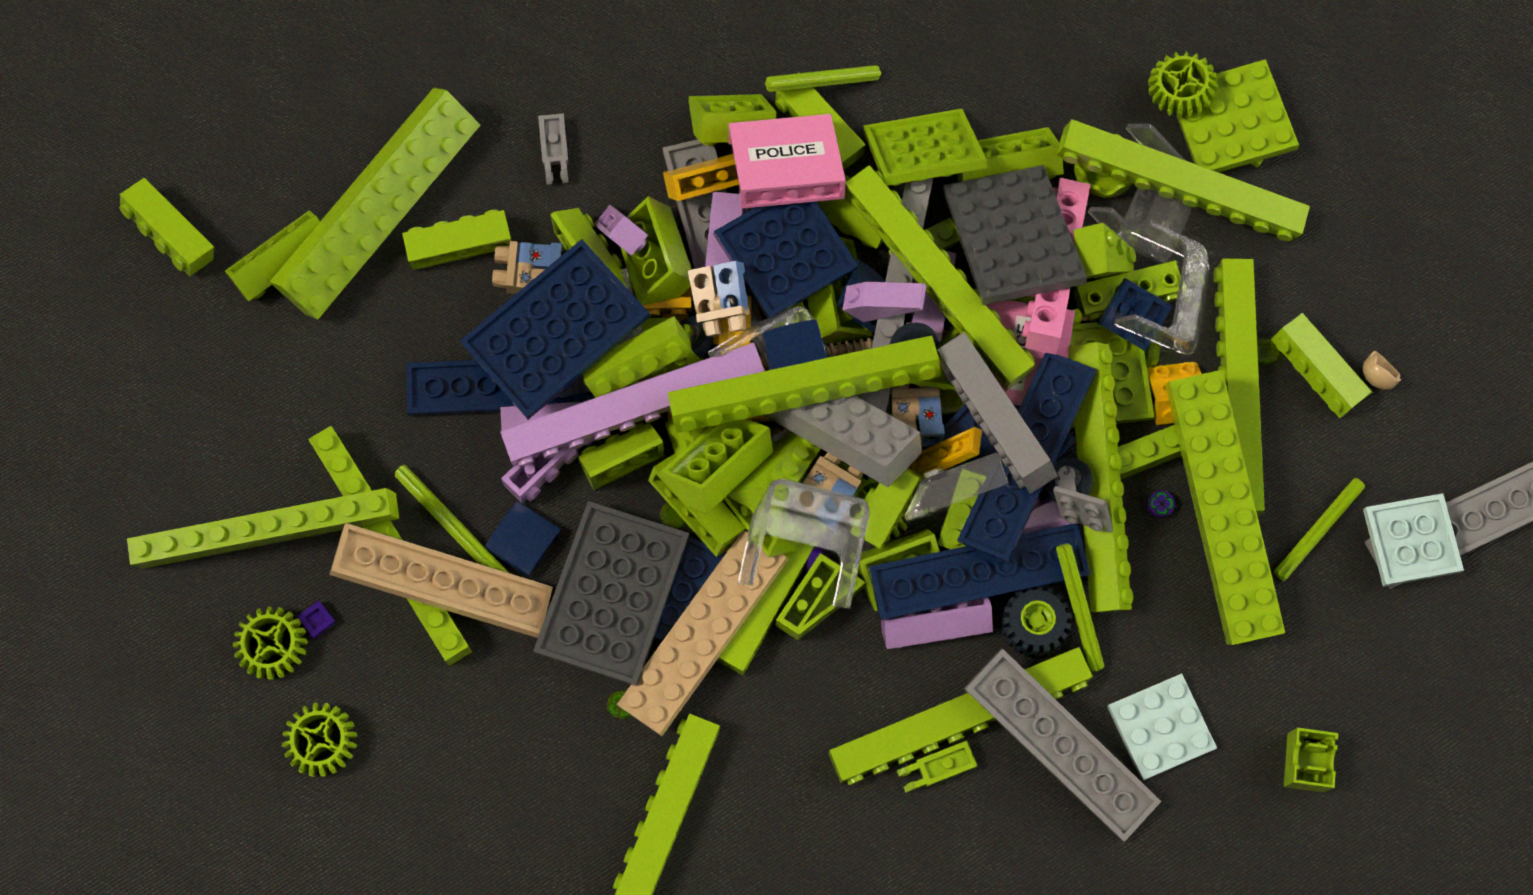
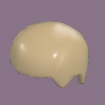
M1373 351L1365 360L1363 373L1370 385L1381 390H1388L1394 388L1401 381L1399 378L1400 373L1377 351Z

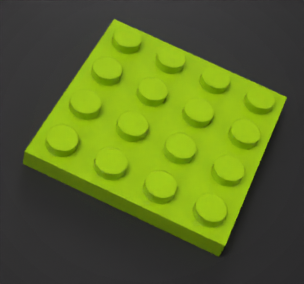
M1266 59L1217 73L1216 82L1218 83V90L1215 92V99L1210 101L1208 109L1202 107L1200 114L1193 111L1191 117L1187 113H1182L1180 119L1177 116L1194 164L1218 173L1298 150L1299 143ZM1168 89V92L1174 95L1173 91Z
M963 109L863 125L865 138L878 170L884 177L886 186H897L911 181H925L928 178L940 176L949 177L957 173L976 172L979 169L987 168V159Z

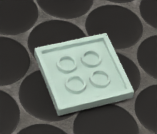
M1443 493L1369 506L1363 509L1383 587L1464 571Z
M1182 674L1107 706L1141 781L1217 749Z

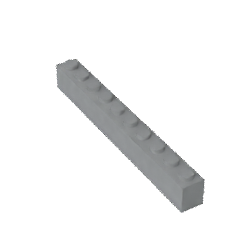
M928 178L925 181L905 183L901 204L907 211L911 210L916 215L918 224L922 229L933 178ZM891 251L885 282L912 283V275ZM906 313L877 320L872 348L890 345V340L895 331L904 325ZM891 388L863 393L861 399L886 413Z

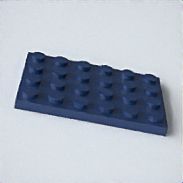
M581 239L462 338L460 343L526 419L529 420L651 316Z

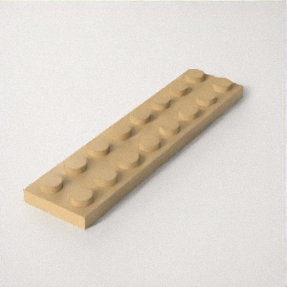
M348 523L344 524L329 574L536 638L539 637L553 588L549 585Z
M747 531L742 532L643 667L637 686L630 685L617 705L657 734L663 736L788 561L787 557L781 554L769 558L750 533Z

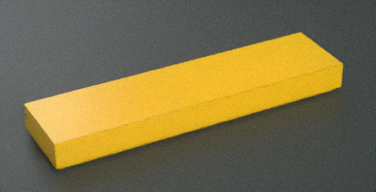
M973 427L922 450V453L909 468L927 478L979 455L982 430Z

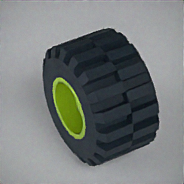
M1043 586L1017 591L1014 597L1009 599L1002 613L1001 625H1003L1001 632L1003 636L1007 637L1005 642L1008 646L1012 644L1015 647L1013 651L1019 653V651L1025 652L1024 657L1029 658L1032 654L1035 655V658H1041L1043 654L1046 656L1052 654L1054 650H1057L1062 645L1070 631L1071 624L1069 623L1072 616L1071 613L1067 612L1069 605L1067 602H1061L1063 597L1059 593L1057 596L1053 595V589L1049 587L1047 591L1042 590Z

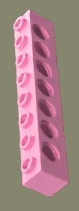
M1060 178L1058 188L1053 187V191L1075 245L1074 229L1082 228L1090 184ZM1071 287L1030 295V297H1035V300L1029 301L1026 316L1031 317L1030 321L1025 320L1022 336L1027 337L1025 348L1057 354Z

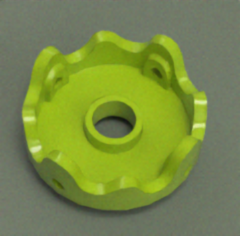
M1078 163L1074 164V173L1077 181L1090 184L1089 193L1094 196L1112 198L1123 194L1133 185V183L1128 181H1117L1111 175L1103 172H1092L1087 169V166Z

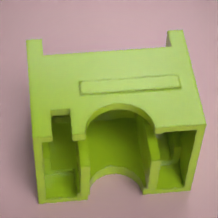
M1296 728L1287 734L1284 787L1323 793L1334 789L1336 771H1334V756L1338 746L1335 745V741L1338 740V733ZM1304 739L1320 740V742L1313 743L1304 741Z

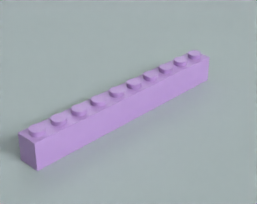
M751 343L500 432L512 465L518 464L519 467H524L534 462L533 459L543 455L544 458H549L559 454V449L568 446L570 449H575L585 444L584 441L594 437L595 440H600L610 436V431L619 428L620 431L629 430L635 427V423L645 419V422H651L659 419L661 413L671 412L667 392L763 372L764 368L755 344Z

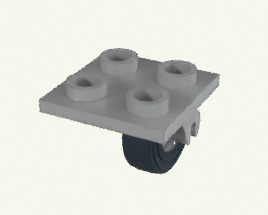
M1064 458L1056 461L1053 467L1058 477L1044 486L1049 497L1057 502L1061 518L1071 524L1079 523L1086 525L1094 531L1111 533L1113 527L1106 501L1088 496L1093 487V476L1087 464L1076 458Z

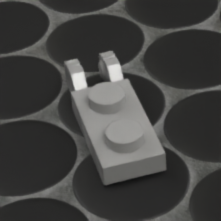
M564 113L538 116L542 163L545 166L547 185L553 184L554 179L551 165H561V180L563 183H568L567 164L569 162Z

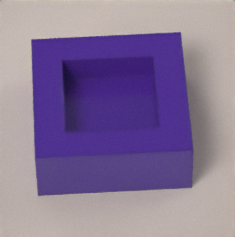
M319 600L297 616L314 639L336 624Z

